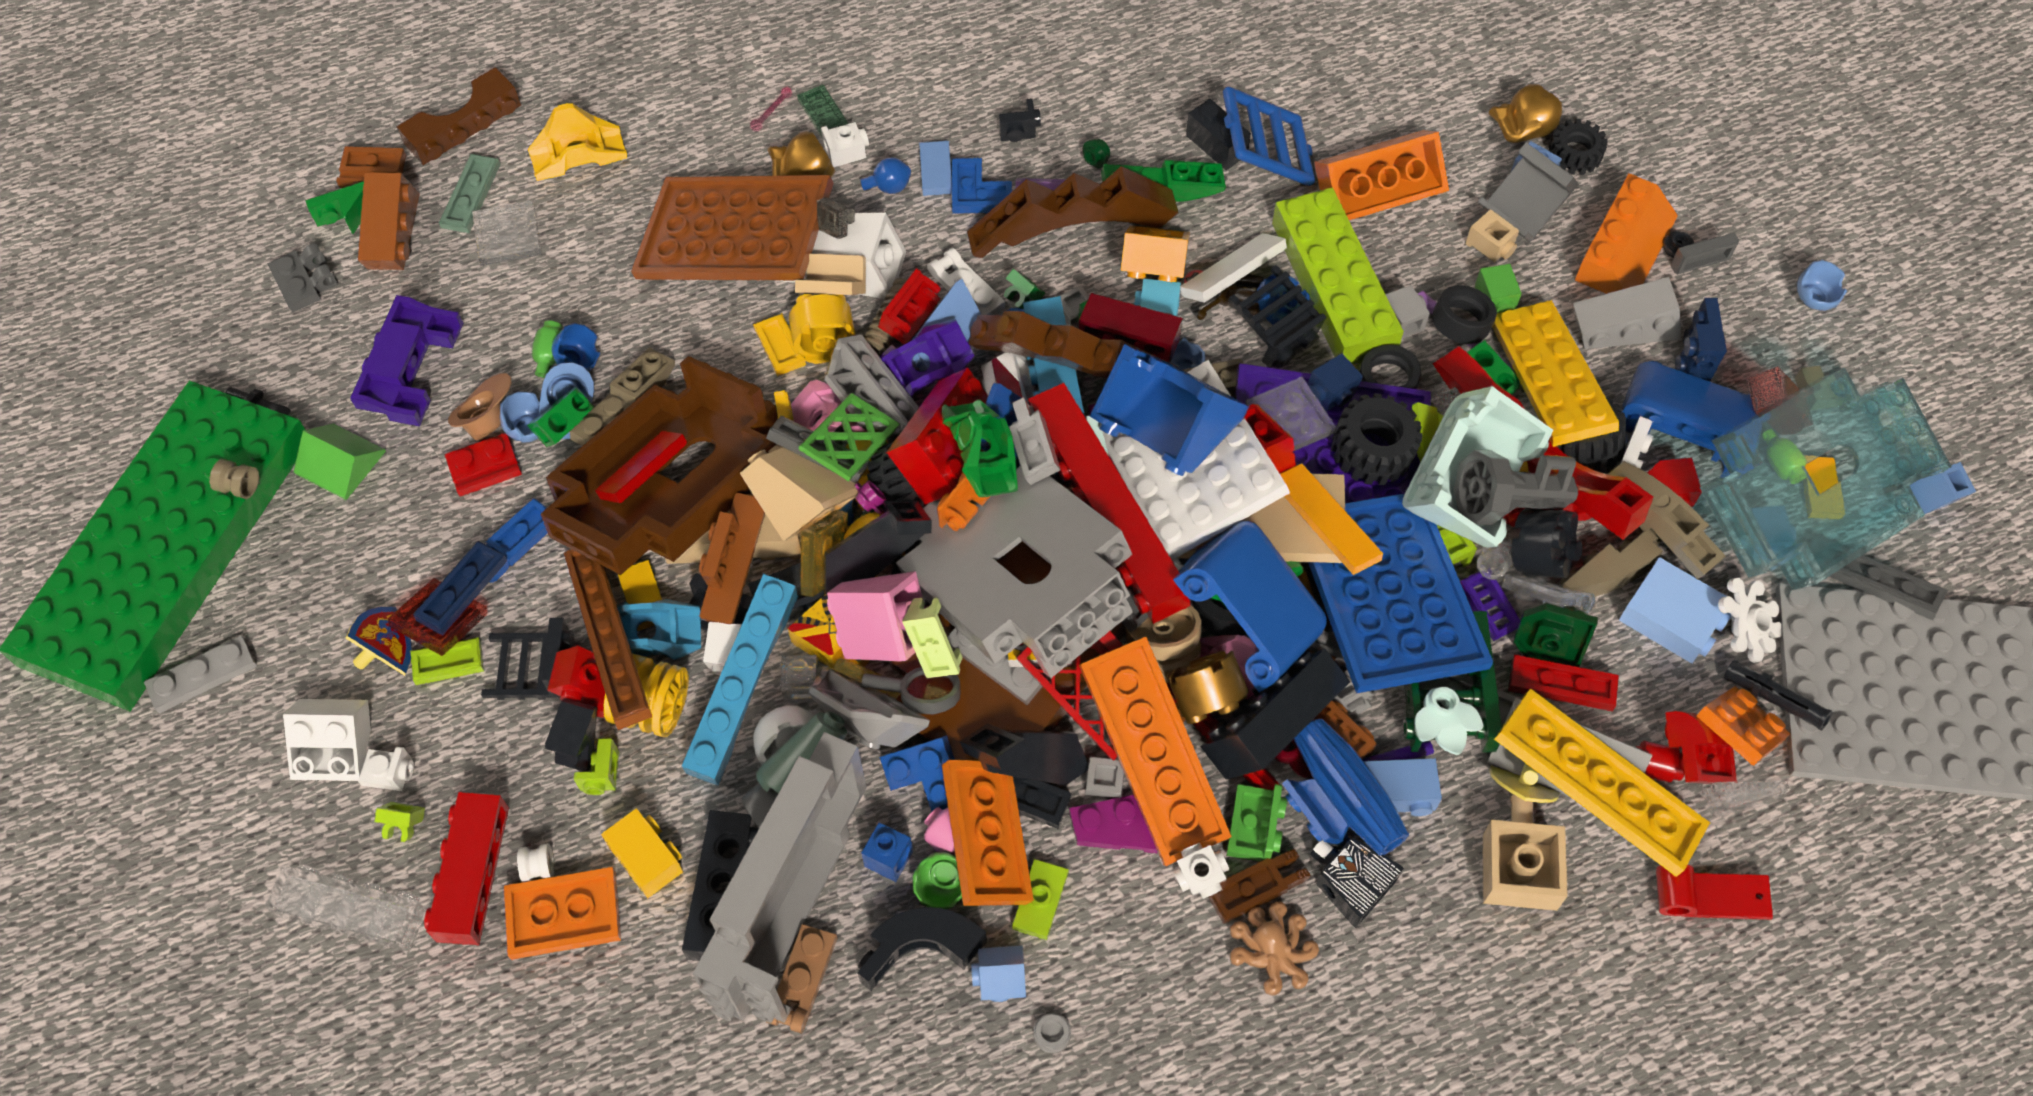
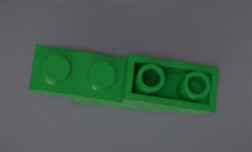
M1164 160L1161 168L1103 164L1101 170L1103 182L1122 166L1172 189L1176 202L1208 197L1223 192L1226 189L1222 164Z

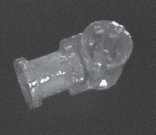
M1504 538L1497 547H1482L1481 554L1477 560V569L1483 577L1495 580L1504 576L1506 571L1509 572L1511 568H1514L1512 540Z

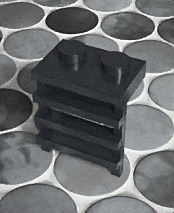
M1277 265L1270 270L1276 278L1242 302L1235 294L1228 299L1268 346L1261 361L1269 368L1278 363L1281 366L1287 364L1296 355L1295 351L1301 346L1304 349L1312 346L1319 339L1318 332L1327 318L1323 313H1318L1313 307L1314 302L1311 299L1307 300L1301 293V287L1299 285L1295 286L1289 280L1290 275L1287 271L1283 273ZM1281 285L1288 290L1286 294L1253 316L1248 311V308ZM1294 298L1301 305L1267 330L1260 324V322Z
M563 617L549 618L548 633H489L490 642H502L496 689H482V698H497V700H505V698H517L518 700L538 698L539 700H546V698L558 697L560 699V696L547 689L556 653L574 647V632L569 630ZM512 642H522L516 689H506ZM532 642H542L537 689H526Z

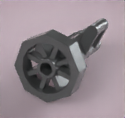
M1474 450L1459 463L1453 489L1458 511L1475 524L1493 525L1517 507L1563 510L1569 504L1575 502L1578 496V488L1572 476L1576 461L1573 457L1542 455L1535 473L1516 472L1511 470L1507 458L1493 451ZM1551 469L1559 470L1558 474H1550Z

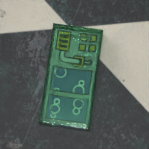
M824 85L797 95L798 102L821 138V127L827 126L829 130L849 124Z

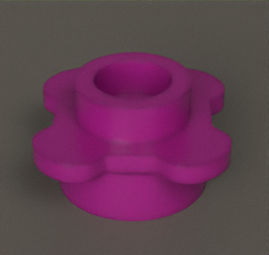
M869 480L863 486L858 482L855 483L854 486L858 490V495L855 498L866 511L870 512L874 509L876 513L881 515L883 511L880 506L883 504V501L887 500L882 491Z

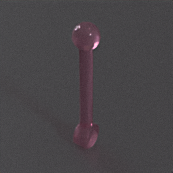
M784 87L781 90V95L758 120L755 119L750 122L751 130H761L762 123L785 98L792 96V90L789 87Z

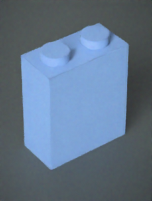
M1659 557L1627 605L1619 621L1686 661L1693 663L1699 654L1706 657L1716 639L1711 637L1713 631L1716 629L1721 632L1731 618V614H1724L1718 608L1719 599L1726 597V595Z

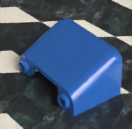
M1124 344L1090 417L1101 423L1099 429L1114 437H1117L1119 432L1159 453L1162 455L1161 459L1167 462L1164 468L1183 476L1185 471L1189 473L1195 471L1244 419L1250 406L1166 361Z
M1648 361L1637 366L1621 408L1626 417V432L1631 433L1640 416L1653 421L1649 432L1652 428L1713 450L1711 460L1717 462L1720 459L1723 462L1724 469L1722 473L1739 479L1754 454L1764 406L1753 395L1744 394L1664 366L1657 361Z
M1250 521L1236 523L1198 548L1173 579L1183 594L1193 601L1202 602L1217 594L1259 649L1247 659L1245 664V673L1258 692L1274 684L1321 636L1327 624L1323 610L1261 528Z

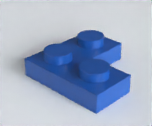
M982 158L952 159L953 214L989 213L1012 192V181L982 182Z
M947 736L880 757L890 791L922 781L931 812L937 807H940L942 810L948 807L942 764L948 760H955Z

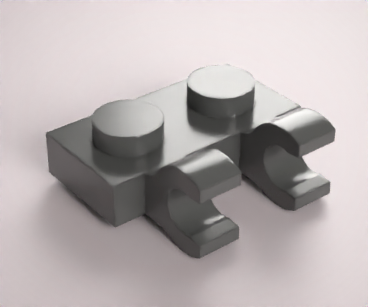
M316 243L306 246L300 256L295 250L267 263L292 312L320 301L321 298L318 293L338 285L323 253ZM315 269L313 275L310 277L308 271Z

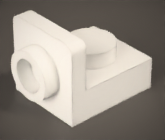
M396 747L394 752L368 749L358 782L362 786L402 791L405 781H409L412 777L414 762L404 747Z

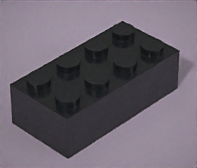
M1326 649L1310 653L1307 650L1274 684L1261 692H1258L1253 687L1251 691L1254 694L1248 700L1240 701V707L1230 712L1232 716L1226 722L1223 720L1214 725L1207 732L1210 737L1200 747L1225 780L1263 770L1350 681Z

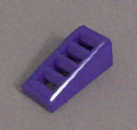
M1489 567L1460 581L1472 612L1487 611L1495 606H1498L1501 610L1492 616L1487 611L1490 638L1493 641L1518 628L1520 619ZM1481 584L1484 590L1476 593L1474 587ZM1489 595L1493 600L1483 605L1480 599ZM1506 616L1509 622L1497 628L1494 622Z

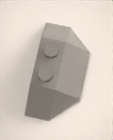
M862 334L837 340L824 380L841 402L850 393H853L900 423L892 434L899 436L919 407ZM853 404L847 407L850 414H862L861 410ZM857 422L860 427L867 430L865 422ZM872 422L875 432H884L887 428L881 422Z
M823 667L820 675L817 676L809 690V694L825 713L827 711L834 712L845 721L843 726L846 728L847 734L860 737L859 742L873 749H879L881 745L896 747L927 728L930 722L926 717L911 711L904 704L883 691L863 688L862 679L851 672Z

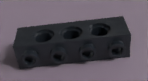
M709 811L682 951L687 960L700 961L716 932L715 929L709 928L708 925L724 893H717L715 890L720 883L731 881L759 830L750 814ZM735 847L739 849L738 853L732 858L722 857L724 851L728 848Z

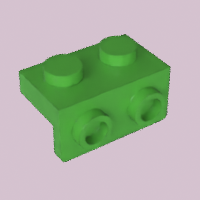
M1275 784L1273 790L1237 785L1230 828L1232 837L1228 841L1226 856L1261 862L1267 858L1271 859L1273 852L1279 853L1282 831L1276 830L1277 819H1284L1287 805L1286 797H1281L1282 785Z

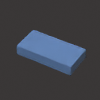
M949 141L919 143L923 196L952 194Z

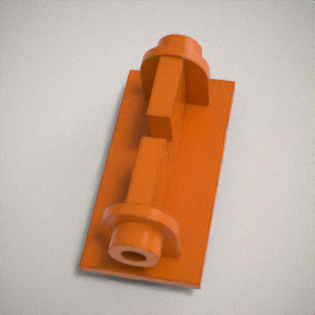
M962 473L955 489L950 494H945L937 506L939 526L943 528L948 524L954 531H958L960 528L964 529L979 511L978 507L971 503V500L983 506L990 496L978 497L967 477Z

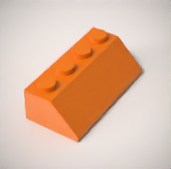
M1421 130L1314 162L1320 191L1333 187L1349 220L1449 191L1440 136L1437 131Z
M1628 173L1581 263L1575 281L1605 294L1644 284L1663 246L1664 239L1669 235L1678 217L1657 184Z

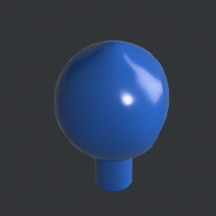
M884 158L876 165L874 175L860 179L862 188L865 191L878 186L879 190L884 193H899L907 186L911 169L898 158Z

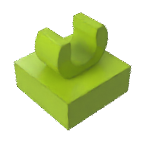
M390 802L376 808L374 822L385 824L382 828L383 839L391 838L396 826L402 832L401 842H406L414 834L413 826L423 821L425 807Z

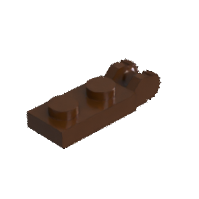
M1293 849L1273 859L1267 858L1220 883L1223 890L1208 898L1222 923L1226 924L1249 912L1252 908L1259 907L1307 881L1311 877L1307 869L1298 870L1285 878H1282L1278 871L1292 865L1299 858L1297 851Z

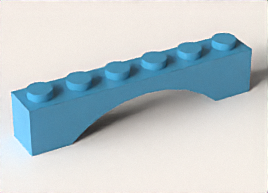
M763 574L681 766L686 774L717 786L719 785L732 755L743 718L757 682L779 636L787 624L798 595L795 585Z

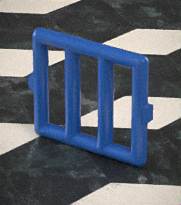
M1225 87L1223 98L1227 116L1224 118L1226 128L1230 129L1235 157L1306 186H1312L1315 183L1310 158L1313 152L1311 145L1307 144L1301 116L1235 88ZM1237 103L1247 108L1255 152L1246 149ZM1260 112L1269 115L1278 161L1269 158ZM1282 121L1291 124L1301 170L1291 165Z

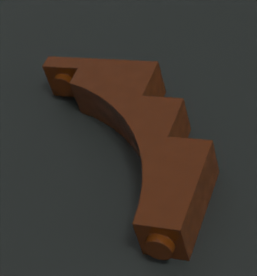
M1121 166L1101 184L1076 173L1069 176L1055 190L1026 179L969 229L967 233L972 255L983 258L1001 242L1014 247L1042 233L1070 225L1117 221L1160 229L1179 212L1172 189Z

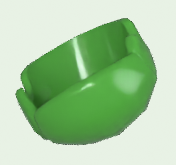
M948 851L934 852L919 863L913 874V892L921 904L932 908L949 909L954 907L962 898L955 854Z

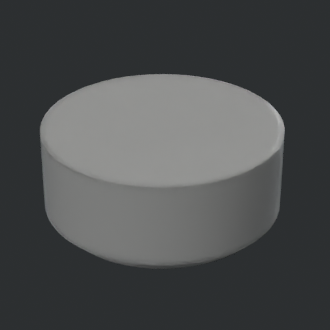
M1047 1013L1041 1016L1034 1026V1040L1037 1046L1048 1053H1057L1067 1047L1071 1039V1027L1067 1019L1057 1013Z

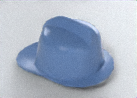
M573 362L554 366L546 374L542 384L539 416L575 387H578L592 403L594 382L590 373L583 366ZM570 432L562 439H570Z

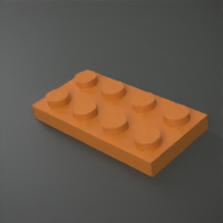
M946 761L942 764L963 906L1027 905L1031 903L1034 899L1013 776L988 772L983 769L980 761Z

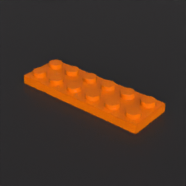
M1147 637L1080 664L1079 667L1163 865L1168 866L1182 859L1181 851L1197 843H1201L1202 847L1205 848L1231 838L1230 831Z

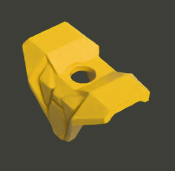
M566 103L555 107L544 129L528 148L537 181L565 175V171L569 168L592 162L602 166L627 158L620 127L593 116L573 103Z

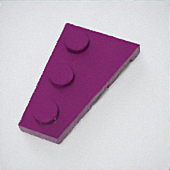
M1134 795L1069 808L1077 845L1118 850L1125 848L1144 850L1147 853H1158Z

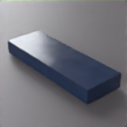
M477 541L413 614L415 620L443 636L507 562L505 555Z

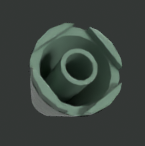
M818 712L760 766L756 772V778L761 787L766 792L771 787L779 794L798 757L801 756L809 760L824 732L845 740L847 730L843 726L845 721L834 712Z

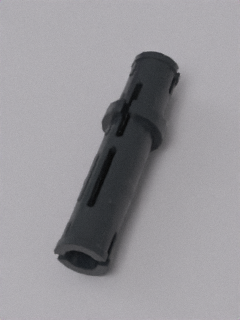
M1737 660L1731 662L1724 674L1725 680L1731 681L1750 691L1757 700L1763 698L1786 712L1812 724L1821 731L1832 717V710L1826 709L1803 697L1801 694L1773 681L1771 675L1765 672L1760 674L1739 663Z

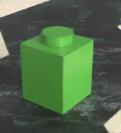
M1511 264L1480 269L1475 289L1489 296L1495 304L1497 313L1516 309L1522 293Z

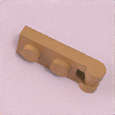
M804 924L801 925L777 989L782 1004L786 1005L787 1001L790 1000L799 1003V1006L795 1012L790 1011L785 1023L774 1018L772 1023L769 1024L778 1026L779 1023L790 1026L791 1031L803 1033L838 939L836 934Z

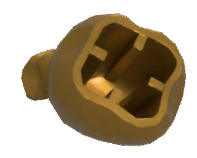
M1529 84L1512 97L1510 104H1501L1500 107L1494 106L1489 110L1488 114L1498 122L1503 136L1508 142L1519 143L1551 134L1559 125L1562 115V103L1558 97L1545 90L1542 86Z
M805 131L799 133L792 138L788 146H770L767 149L772 160V176L830 175L832 178L835 173L828 155L813 132Z

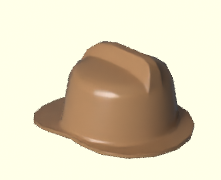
M500 373L485 380L465 402L452 411L448 417V423L452 427H463L476 441H481L501 425L499 419L500 404L512 384L511 377L507 373Z

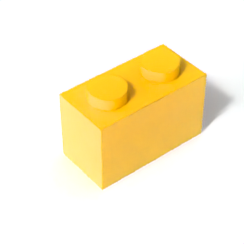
M636 808L604 831L601 836L648 899L683 873L678 863L682 856L671 841L664 844L659 838L658 834L662 830L653 817L649 814L644 818Z

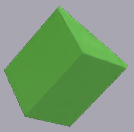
M334 423L303 430L294 473L347 500L386 450Z

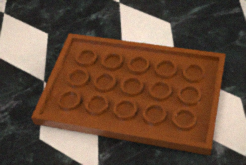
M831 176L665 177L631 273L635 279L804 280L810 261L809 254L813 251L834 184Z

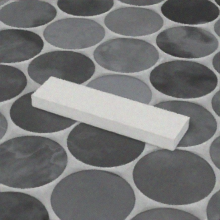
M1264 233L1260 234L1181 285V295L1185 298L1205 303L1287 248L1286 239Z

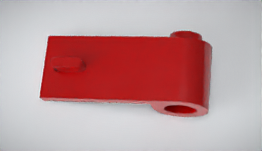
M1661 865L1656 868L1659 913L1662 915L1697 918L1773 919L1769 875L1694 873V867L1687 865L1685 870L1676 877Z

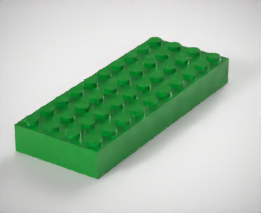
M189 380L2 643L0 652L16 667L131 712L146 689L144 681L155 676L295 465L303 430H306L300 420ZM226 459L235 462L237 466L244 464L255 467L258 470L259 483L255 493L250 498L236 497L231 491L222 493L210 487L211 470L218 460Z

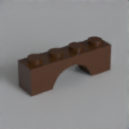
M496 67L471 81V98L460 110L442 116L429 115L421 111L396 126L404 145L422 165L431 160L438 159L444 152L464 143L467 138L480 130L487 129L493 122L513 113L516 108L521 106L515 87Z

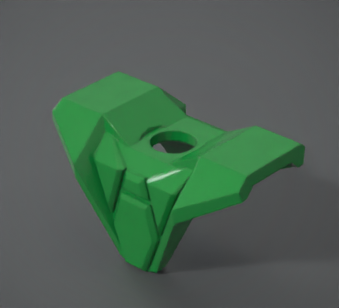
M981 400L951 407L943 405V424L950 428L959 449L962 451L961 456L964 461L962 471L978 497L983 498L1018 491L1013 436L1005 418L999 416ZM981 439L986 440L990 446V450L987 452H980Z

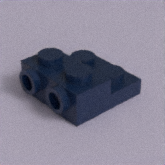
M1704 298L1699 309L1695 310L1689 329L1684 331V348L1675 360L1676 370L1707 381H1711L1727 352L1718 298Z

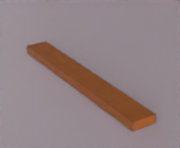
M572 549L563 552L617 729L620 730L653 717L605 567Z

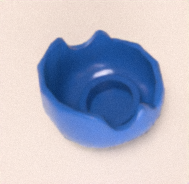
M572 323L565 326L552 342V355L556 365L573 362L583 366L588 372L591 371L600 356V352L595 347L597 335L582 324Z

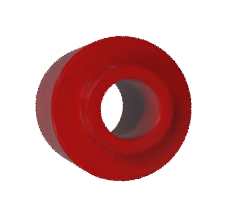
M1645 740L1641 742L1640 746H1635L1653 755L1645 771L1647 776L1669 783L1673 780L1681 781L1685 775L1681 768L1683 753L1679 749L1669 748V746Z

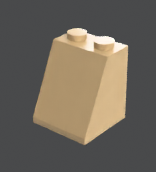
M778 444L770 449L769 453L761 450L748 459L750 465L740 472V475L783 541L823 523L858 495L854 482H848L836 473Z

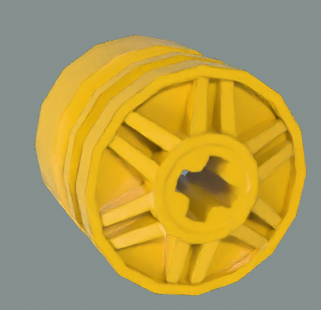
M633 654L653 716L638 722L639 728L645 733L653 731L656 736L668 737L675 729L685 705L689 685L688 671L685 667L677 665L671 667L670 663L662 661L655 666L652 658ZM605 693L604 717L607 722L615 724ZM638 723L628 726L627 728H633Z

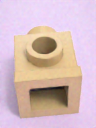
M1490 209L1470 227L1466 245L1469 247L1473 246L1494 263L1500 257L1506 260L1517 248L1515 242L1519 230Z

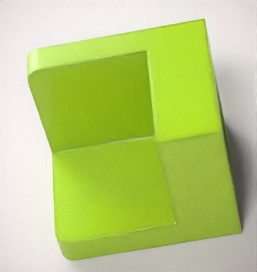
M1445 528L1440 530V535L1452 564L1461 562L1463 567L1470 565L1477 550L1474 543Z

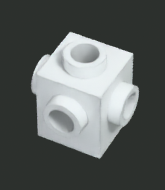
M1197 843L1181 851L1183 858L1177 860L1180 869L1174 871V874L1183 892L1190 889L1192 896L1200 893L1202 898L1205 899L1223 890L1220 883L1226 881L1224 872L1228 871L1229 867L1220 850L1213 852L1210 845L1203 848L1201 843ZM1198 863H1205L1208 866L1209 873L1206 876L1199 877L1195 874L1194 868Z

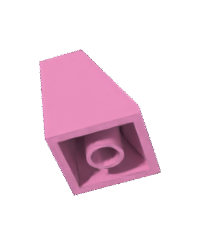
M916 571L841 582L827 592L828 610L834 617L837 629L836 640L839 647L842 648L844 659L906 661L916 653L902 622L912 600L922 597Z

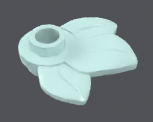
M1448 687L1430 690L1425 696L1424 708L1418 711L1414 720L1415 732L1420 741L1425 742L1435 738L1440 747L1455 755L1461 754L1464 750L1467 731L1473 732L1483 729V722L1477 710L1469 704L1460 702L1456 692ZM1437 703H1441L1445 707V709L1440 707Z

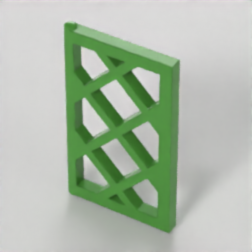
M850 393L798 448L801 452L849 482L895 432L900 423L853 393ZM850 404H853L861 410L862 414H846L845 409ZM833 422H842L844 432H828V427ZM849 422H865L868 432H852ZM872 422H881L887 428L884 432H875ZM815 440H824L827 451H818L811 447V444ZM831 440H847L850 451H834ZM855 440H870L872 445L866 451H858ZM837 459H853L854 464L847 470L838 464Z

